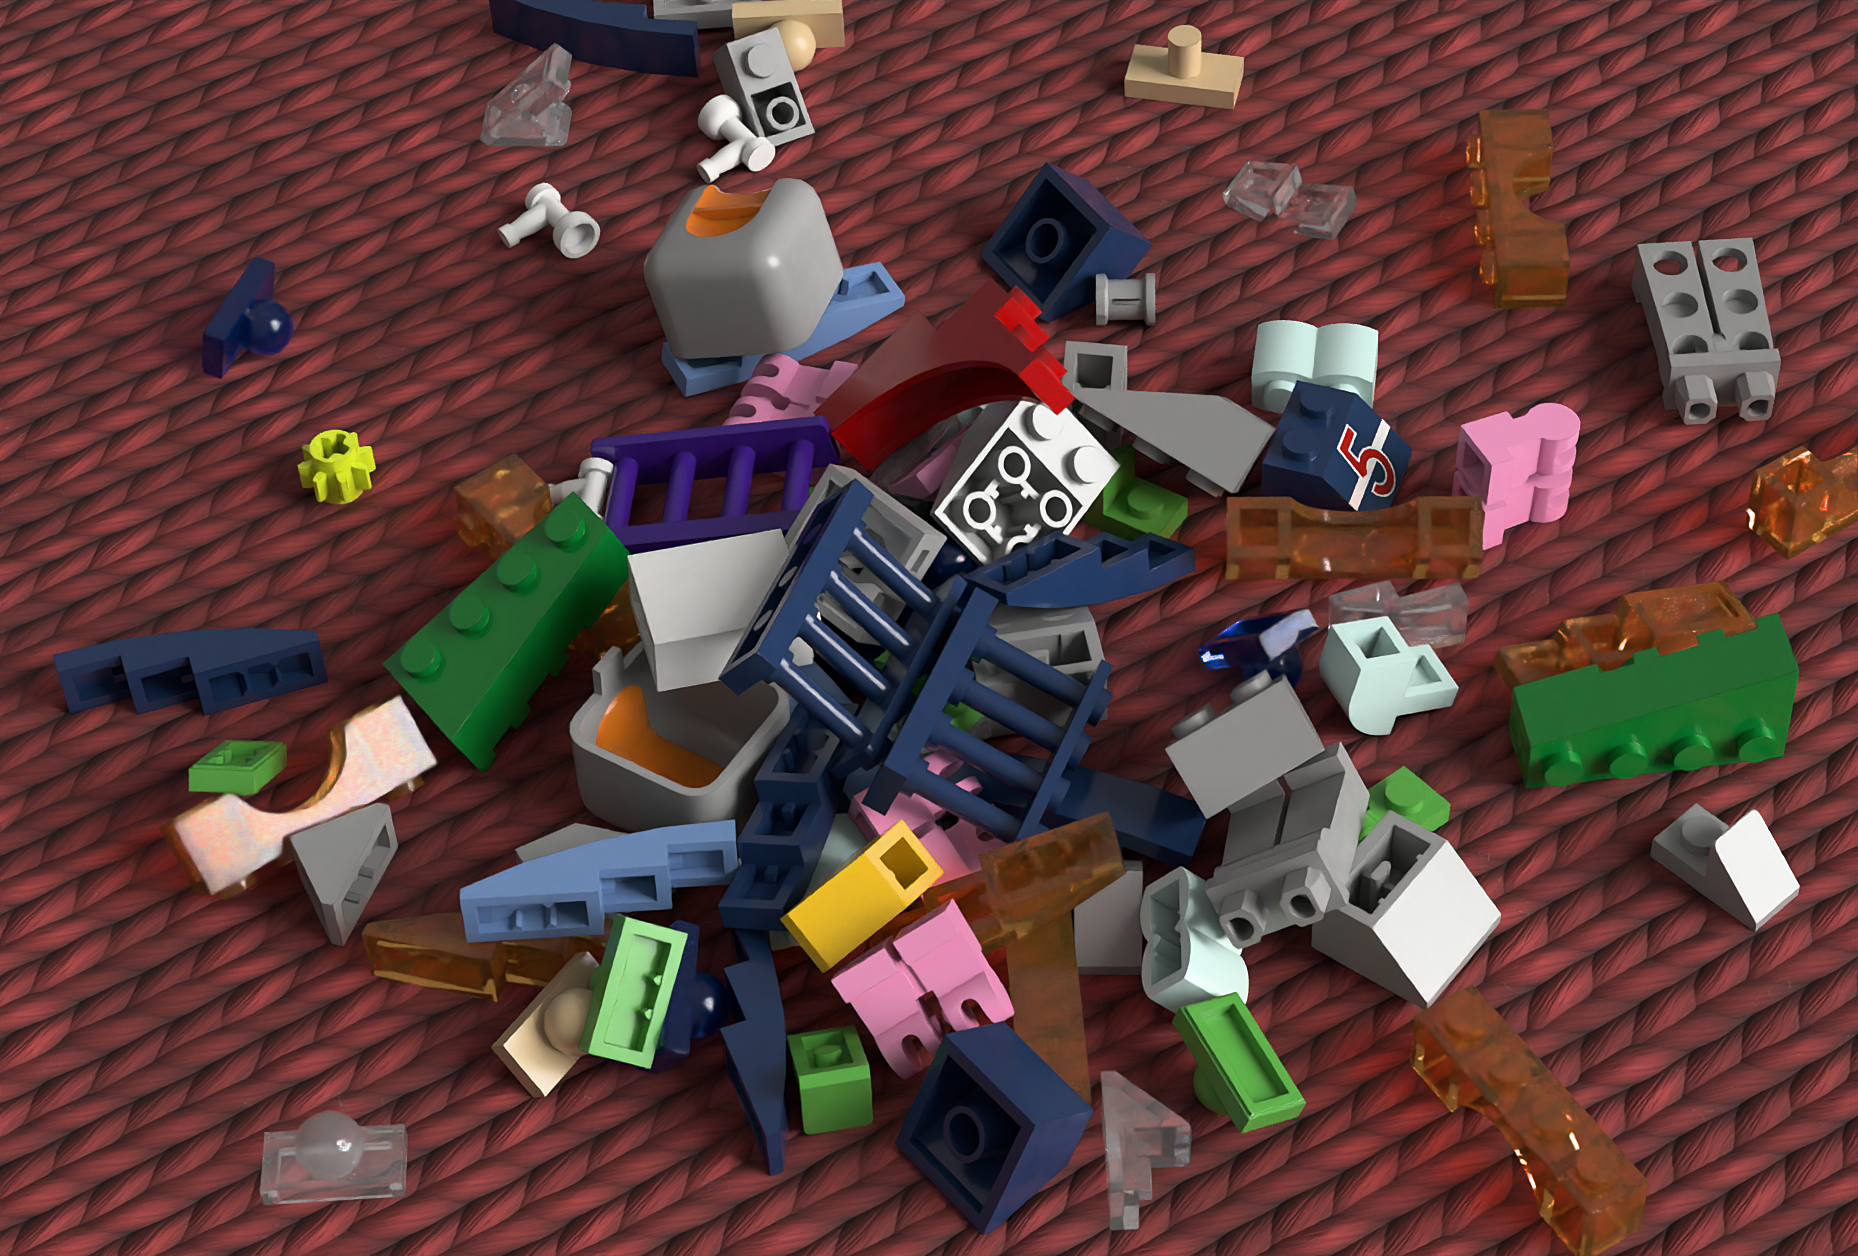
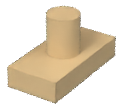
M1190 25L1176 26L1168 33V48L1135 44L1124 79V96L1234 110L1243 77L1244 57L1201 52V32Z

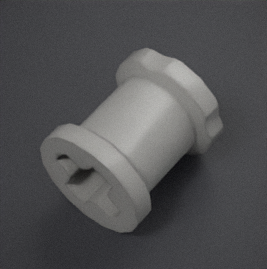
M1146 273L1144 279H1108L1106 274H1096V326H1106L1108 320H1144L1146 326H1155V273ZM1113 299H1139V300H1138V301H1114Z

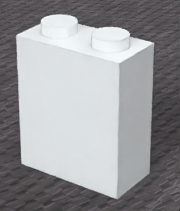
M781 529L627 556L630 603L657 692L720 681L718 677L789 555ZM815 601L813 605L819 610L817 601ZM819 611V612H818V615H817V618H819V619L821 620L820 611ZM801 638L794 639L789 647V650L794 654L792 662L797 666L813 664L812 648Z

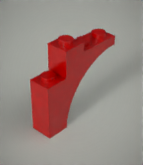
M990 278L947 321L942 318L933 326L917 310L813 414L826 417L830 426L829 433L858 462L871 472L884 459L915 436L933 425L968 409L1001 401H1026L1046 407L1058 416L1075 397L1059 381L1068 371L1043 346L1050 337L1034 321L1042 311L1017 285L1007 293Z

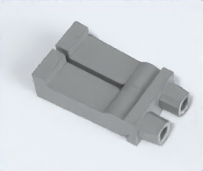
M1753 239L1698 241L1696 259L1691 241L1637 244L1631 287L1636 303H1642L1657 353L1660 377L1664 386L1662 398L1665 410L1678 409L1686 425L1707 424L1716 417L1717 407L1737 406L1739 416L1746 421L1768 420L1772 415L1781 359L1778 348L1773 349L1772 335ZM1722 256L1738 258L1737 271L1726 272L1714 266L1712 261ZM1665 259L1680 262L1678 275L1662 274L1653 265Z
M1341 741L1324 747V751L1227 807L1231 817L1222 866L1215 868L1214 877L1207 880L1204 891L1218 913L1219 923L1231 944L1238 950L1259 943L1263 935L1294 924L1303 927L1323 920L1324 913L1348 905L1350 894L1345 884L1349 878L1370 794Z

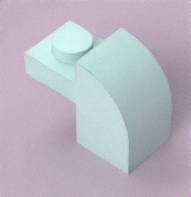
M1388 616L1333 624L1330 627L1319 660V672L1353 726L1359 731L1369 735H1389L1395 719L1399 715L1452 706L1459 687L1430 645L1424 644L1408 647Z

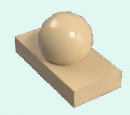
M773 0L732 3L735 41L778 27L793 72L803 70L812 62L816 48L845 47L842 0Z
M588 951L575 953L491 1046L533 1098L546 1096L581 1056L589 1054L578 1049L594 991L590 990V977L599 966Z

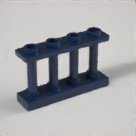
M856 478L816 506L718 677L737 696L761 680L767 685L775 682L843 742L829 769V772L838 780L843 779L860 767L865 771L871 770L890 750L892 740L888 735L893 725L912 707L916 696L911 691L916 681L936 661L939 652L934 646L939 637L959 617L961 608L956 604L967 585V582L959 574H956L933 590H930L864 531L867 524L861 518L872 501L874 494ZM847 550L914 610L904 629L841 574L843 566L838 560L843 552ZM824 593L891 653L881 673L817 618L819 610L813 604L819 595ZM801 638L867 697L857 718L792 662L794 654L789 650V647L794 639Z
M976 587L949 633L861 804L885 816L898 793L908 798H911L914 793L1005 842L1007 846L994 873L1006 879L1019 858L1030 864L1044 842L1049 828L1039 823L1043 813L1050 817L1054 816L1070 787L1071 782L1061 777L1065 768L1073 772L1077 768L1092 740V736L1084 733L1083 728L1086 723L1093 727L1097 725L1112 698L1113 692L1105 689L1103 686L1113 665L1101 659L1084 685L995 636L998 629L987 624L999 599ZM968 659L978 664L984 659L1072 707L1064 727L1061 728L974 680L975 672L965 667ZM946 702L956 708L959 703H962L1050 751L1051 754L1042 773L950 724L953 717L942 712ZM923 747L933 753L938 747L1028 796L1029 800L1020 819L928 770L927 768L930 763L919 757Z

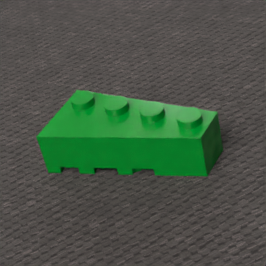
M573 491L386 660L383 665L449 740L484 774L497 757L493 748L509 727L517 730L531 711V707L527 702L548 674L556 677L570 658L566 652L582 628H592L629 578L627 556L631 554L611 529Z
M1778 612L1755 618L1757 629L1729 637L1725 636L1723 628L1696 635L1697 646L1660 656L1657 647L1632 653V658L1625 661L1619 668L1603 672L1597 664L1513 687L1508 730L1526 789L1545 786L1562 787L1577 782L1610 778L1627 779L1642 774L1675 770L1692 771L1707 766L1740 762L1757 763L1766 759L1783 757L1799 677V668Z

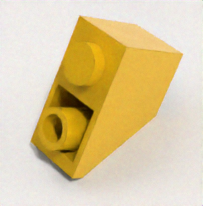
M901 819L853 853L780 920L820 971L824 973L906 909L942 876L944 871Z

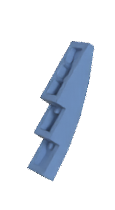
M881 262L844 269L843 278L810 338L799 347L787 352H781L780 354L789 356L798 362L847 339L903 307L905 295ZM664 342L661 361L684 397L749 380L752 378V373L759 360L766 354L680 359L672 354L668 342Z
M735 819L661 827L597 840L521 863L460 889V905L467 943L603 935L604 913L672 909V888L731 884L739 869Z

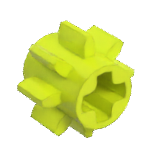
M328 430L314 437L310 445L304 444L302 446L305 461L297 465L303 488L314 487L318 502L326 501L331 504H346L357 499L363 490H370L372 488L369 473L376 469L371 446L359 447L357 433L352 432L349 434L343 430Z

